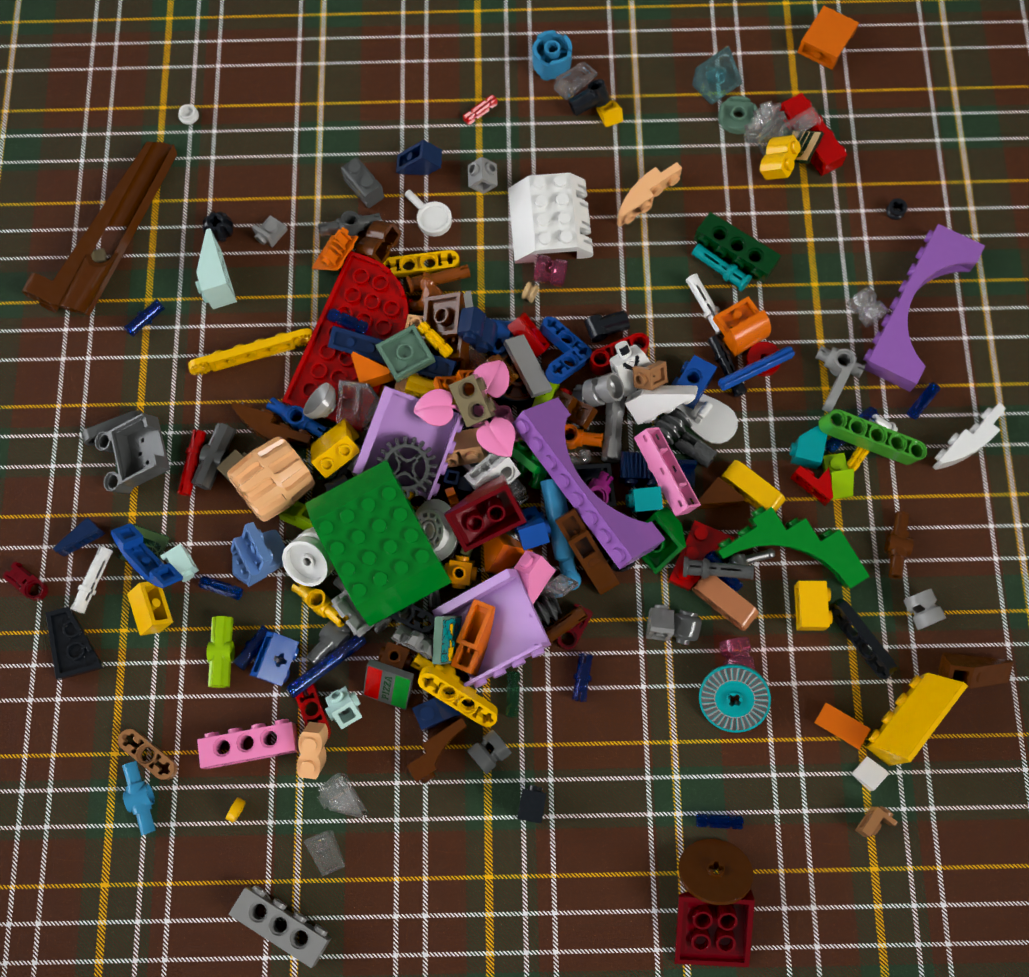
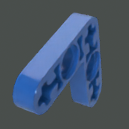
M545 317L540 325V332L564 353L552 361L545 371L549 382L559 384L589 362L592 350L556 318ZM561 338L569 340L570 343H565ZM564 361L571 362L573 366H568Z

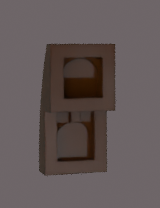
M558 390L553 399L558 397L571 415L567 420L587 430L598 410L577 400L574 396Z

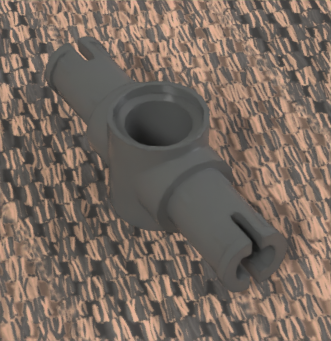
M346 211L341 215V218H336V221L318 223V229L321 237L336 234L337 230H341L342 227L349 231V236H358L359 232L369 228L374 221H382L380 213L362 216L354 211Z
M340 619L345 624L343 627H338L334 622L329 621L320 631V638L318 639L320 642L306 656L315 666L318 665L329 651L339 650L349 639V632L351 630L343 619Z

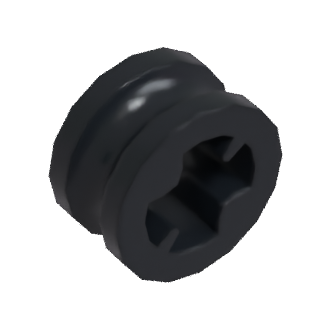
M899 198L890 201L886 209L887 216L893 220L901 219L908 209L906 202Z

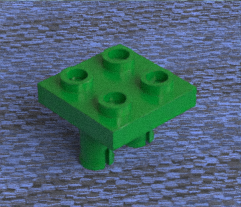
M525 441L514 442L512 457L518 461L516 467L521 473L519 477H527V473L530 470L532 475L528 485H531L534 489H541L540 481H544L548 472Z

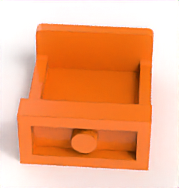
M823 6L801 40L797 53L833 70L849 40L853 38L859 22L836 12L834 9Z

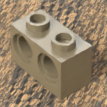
M472 374L449 385L466 427L473 426L495 416V404L491 397H487L485 393L487 389L486 383L478 374ZM467 383L473 384L475 388L471 396L465 392ZM476 404L483 406L484 413L482 416H477L474 413Z

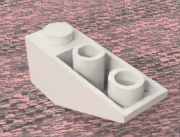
M661 385L652 391L639 389L627 396L625 405L638 425L643 422L650 423L662 413L668 414L682 403L684 405L691 403L696 397L698 387L697 385Z

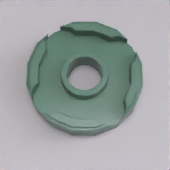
M731 96L727 98V101L720 105L718 120L722 128L733 134H745L755 127L759 116L756 104H753L749 98L744 96ZM740 112L743 114V117H736L733 113Z

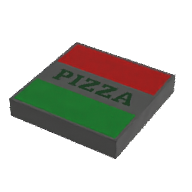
M370 659L366 669L363 696L406 710L410 701L414 674Z

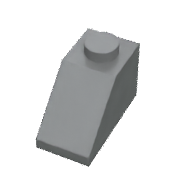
M655 605L648 612L646 639L669 641L674 635V610H668V606Z

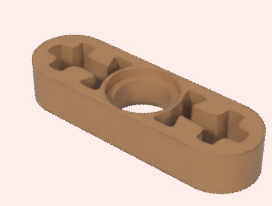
M126 729L120 733L118 737L120 748L155 777L161 780H170L177 774V763L139 731ZM134 736L133 741L140 744V746L137 748L131 744L126 745L128 743L126 737ZM146 748H151L154 751V756L150 761L146 762L142 758V753ZM159 761L164 765L170 764L168 766L170 772L161 774L163 769L155 763Z

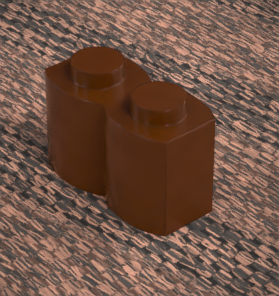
M376 220L369 226L366 236L359 241L355 252L373 258L383 264L388 258L391 248L398 243L401 231L392 222Z

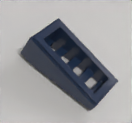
M87 517L54 546L53 550L65 557L106 533Z

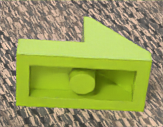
M839 453L823 456V471L825 472L828 467L830 469L833 498L831 500L852 497L854 469H848L845 454Z

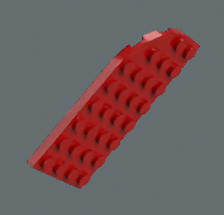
M353 251L348 253L283 397L282 402L285 405L300 406L304 409L312 393L320 385L328 382L335 388L337 405L334 411L323 419L338 424L345 418L356 431L363 432L383 384L363 390L359 383L351 354L330 348L328 344L333 326L383 340L405 329L409 314L407 297L400 281L388 267L365 255ZM377 362V363H379V364H381V365L387 367L386 364L381 363V362Z

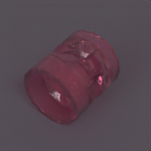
M539 254L533 281L544 284L549 281L553 286L563 287L568 260L556 258L553 261L551 257Z
M739 637L719 642L721 656L726 658L723 665L740 664L756 670L754 659L752 656H749L751 651L749 637Z

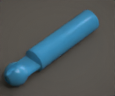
M553 479L540 481L546 516L551 528L550 537L554 558L559 561L561 575L559 583L567 591L576 590L581 584V576L575 564L576 555L555 522L556 518L569 511L566 496Z

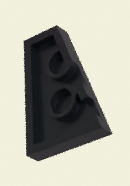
M70 607L46 612L54 671L57 680L105 668Z

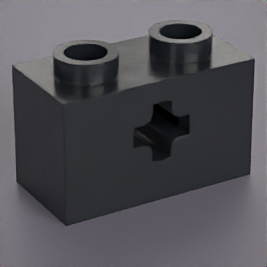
M528 785V789H522L517 819L542 823L547 793L542 792V787Z

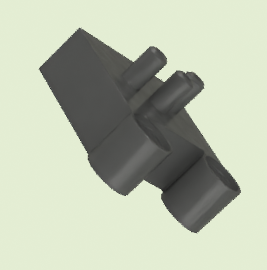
M141 413L108 432H100L95 438L96 448L100 451L113 453L116 459L118 473L109 472L103 481L107 491L129 494L138 485L170 470L158 417Z

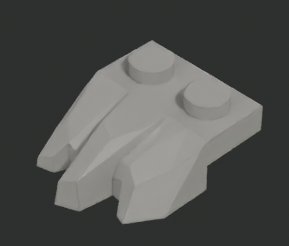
M401 624L391 639L432 659L434 635L429 633L426 636L409 626Z

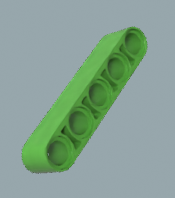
M840 409L832 410L819 420V428L823 433L904 465L913 464L924 459L927 455V448L923 442Z

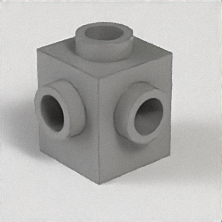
M480 157L468 165V187L484 194L498 186L496 163Z

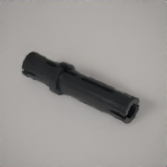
M720 334L710 337L707 341L714 352V359L719 363L724 375L727 376L737 371L730 357L732 354L730 350L726 349ZM743 382L731 387L735 397H739L748 391Z

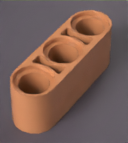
M709 576L706 579L701 577L692 588L698 597L742 631H746L759 614V611L717 576Z

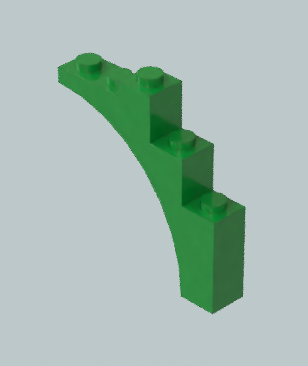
M761 506L751 512L753 516L748 520L752 528L749 525L737 532L739 536L732 540L730 537L718 544L720 548L715 550L717 556L720 559H724L738 551L756 546L774 545L788 547L803 552L819 561L834 574L844 588L851 589L870 577L840 529L832 530L829 528L819 534V539L806 518L798 519L795 517L785 523L787 526L785 528L772 507L764 508V506Z

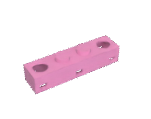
M646 428L635 436L634 439L648 464V469L653 473L658 487L661 486V492H663L674 515L688 514L699 507L701 504L660 428Z

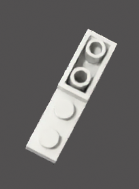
M1000 403L993 409L988 407L980 416L983 419L980 424L976 422L969 431L965 429L960 434L956 432L947 442L950 444L947 450L942 448L935 456L937 462L933 465V468L937 470L952 466L967 459L981 449L1000 431L994 423L1006 408Z

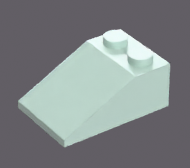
M206 229L196 271L199 281L195 283L199 294H202L204 302H209L212 309L235 303L237 300L222 250L211 229Z

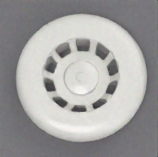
M431 499L424 502L418 508L416 515L442 561L454 550L457 537L444 516V513L451 509V507L442 500Z

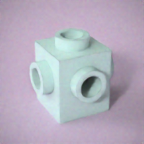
M346 686L335 690L325 698L328 705L325 708L326 713L331 721L336 720L341 729L362 718L358 705L361 703L355 692L350 694Z

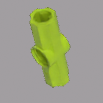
M212 617L211 642L207 645V660L209 662L208 687H230L231 662L234 661L235 646L232 641V617Z

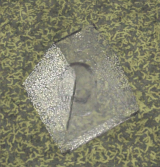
M338 772L318 788L320 793L318 799L324 809L328 807L330 811L358 818L370 816L346 774Z

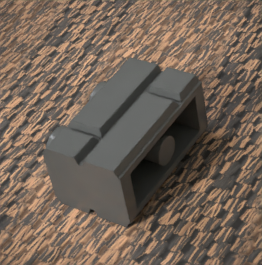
M358 157L342 166L341 171L344 181L367 208H371L384 198L382 185L375 180V177Z

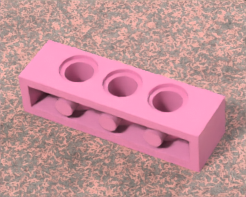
M289 719L274 721L275 725L272 726L260 723L251 725V729L242 731V728H233L228 730V734L219 735V732L204 734L205 738L197 739L200 768L211 769L300 752L296 724L289 722ZM276 733L277 741L275 744L269 745L267 743L268 735ZM248 737H252L253 746L246 750L244 748V741ZM228 741L230 749L226 754H222L221 745Z

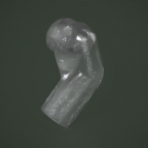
M580 450L579 457L569 454L573 465L589 464L592 459L590 457V450Z

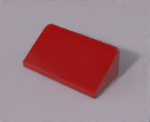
M525 312L507 326L514 337L524 334L536 358L550 347V343Z

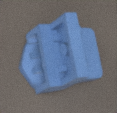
M254 522L245 524L242 536L233 538L230 548L233 555L232 574L247 584L248 587L283 567L282 555L286 546L278 531L270 530L262 533L260 529L256 528Z

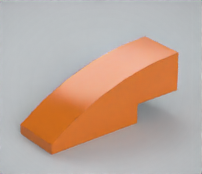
M476 599L473 600L456 640L459 645L450 666L477 677L492 630L495 614L494 606Z

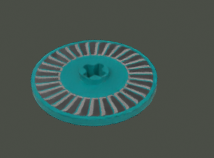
M727 664L712 670L705 677L699 691V704L706 719L715 727L727 732L739 733L749 731L764 721L770 710L771 694L766 681L757 671L745 665ZM730 695H739V702L737 700L734 702L730 701Z

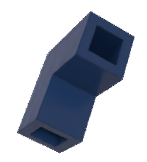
M446 469L443 481L445 489L453 486L457 493L469 495L473 492L472 486L465 477L461 476L460 472Z

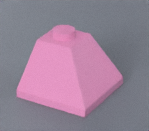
M528 550L524 552L514 567L520 575L532 604H534L556 571L541 555Z

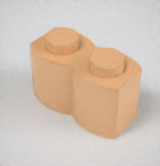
M309 722L299 737L298 747L301 755L297 761V773L300 778L317 779L326 763V750L324 746L328 739V728L325 723Z

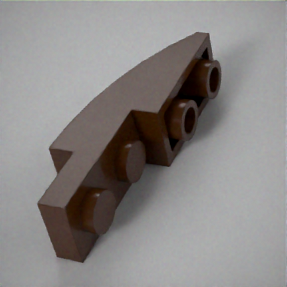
M241 402V404L232 403L231 406L242 422L264 441L268 442L275 437H282L290 445L293 444L311 450V444L314 440L309 432L302 429L295 431L284 423H278L273 415L274 413L264 408L257 410L245 402Z
M575 508L556 518L555 522L600 595L619 585L620 582Z

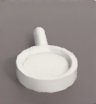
M411 190L405 192V197L419 209L417 222L418 227L424 234L433 237L441 236L450 229L452 216L451 211L445 204L436 201L424 204Z

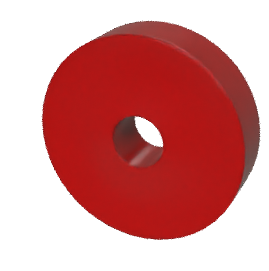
M765 341L754 344L746 357L747 366L760 360L761 357H766L779 351V348L773 343ZM781 364L758 374V376L766 377L773 375Z

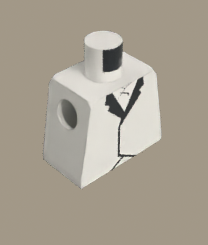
M621 341L615 345L618 354L611 357L609 362L612 373H616L623 382V396L626 397L640 389L634 387L632 368L634 366L647 367L652 363L637 345L629 347L627 341Z

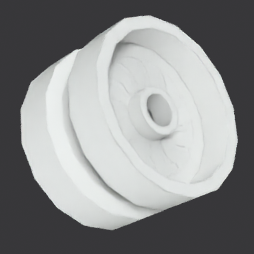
M314 527L304 530L283 551L282 561L287 574L295 582L303 586L321 584L335 569Z

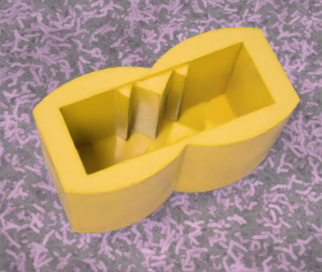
M794 135L773 137L769 140L766 155L760 164V172L766 180L788 178L791 175L795 166L794 160L801 150L800 143Z

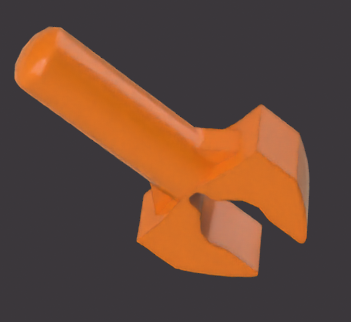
M453 486L445 489L452 508L459 503Z

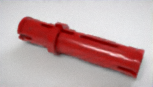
M192 430L189 447L185 451L187 453L177 490V493L180 495L191 496L193 488L191 482L198 468L200 452L207 434L204 431Z

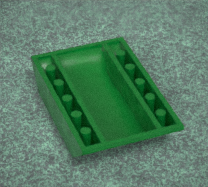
M388 460L377 464L305 503L310 521L354 606L369 627L452 583Z

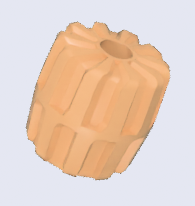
M275 437L252 450L227 472L230 482L236 488L239 495L243 497L257 518L263 522L270 520L293 506L315 486L314 479L305 463L282 437Z

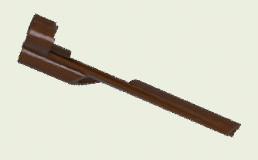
M146 142L53 281L37 273H31L22 293L38 301L43 308L51 312L57 313L58 309L62 308L90 316L177 156L174 144ZM127 226L110 259L103 263L95 262L91 254L106 227Z

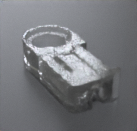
M810 107L785 122L780 127L779 136H784L783 129L786 126H792L795 130L794 136L798 138L803 134L802 131L805 132L815 126L817 122L820 125L821 119L816 109Z

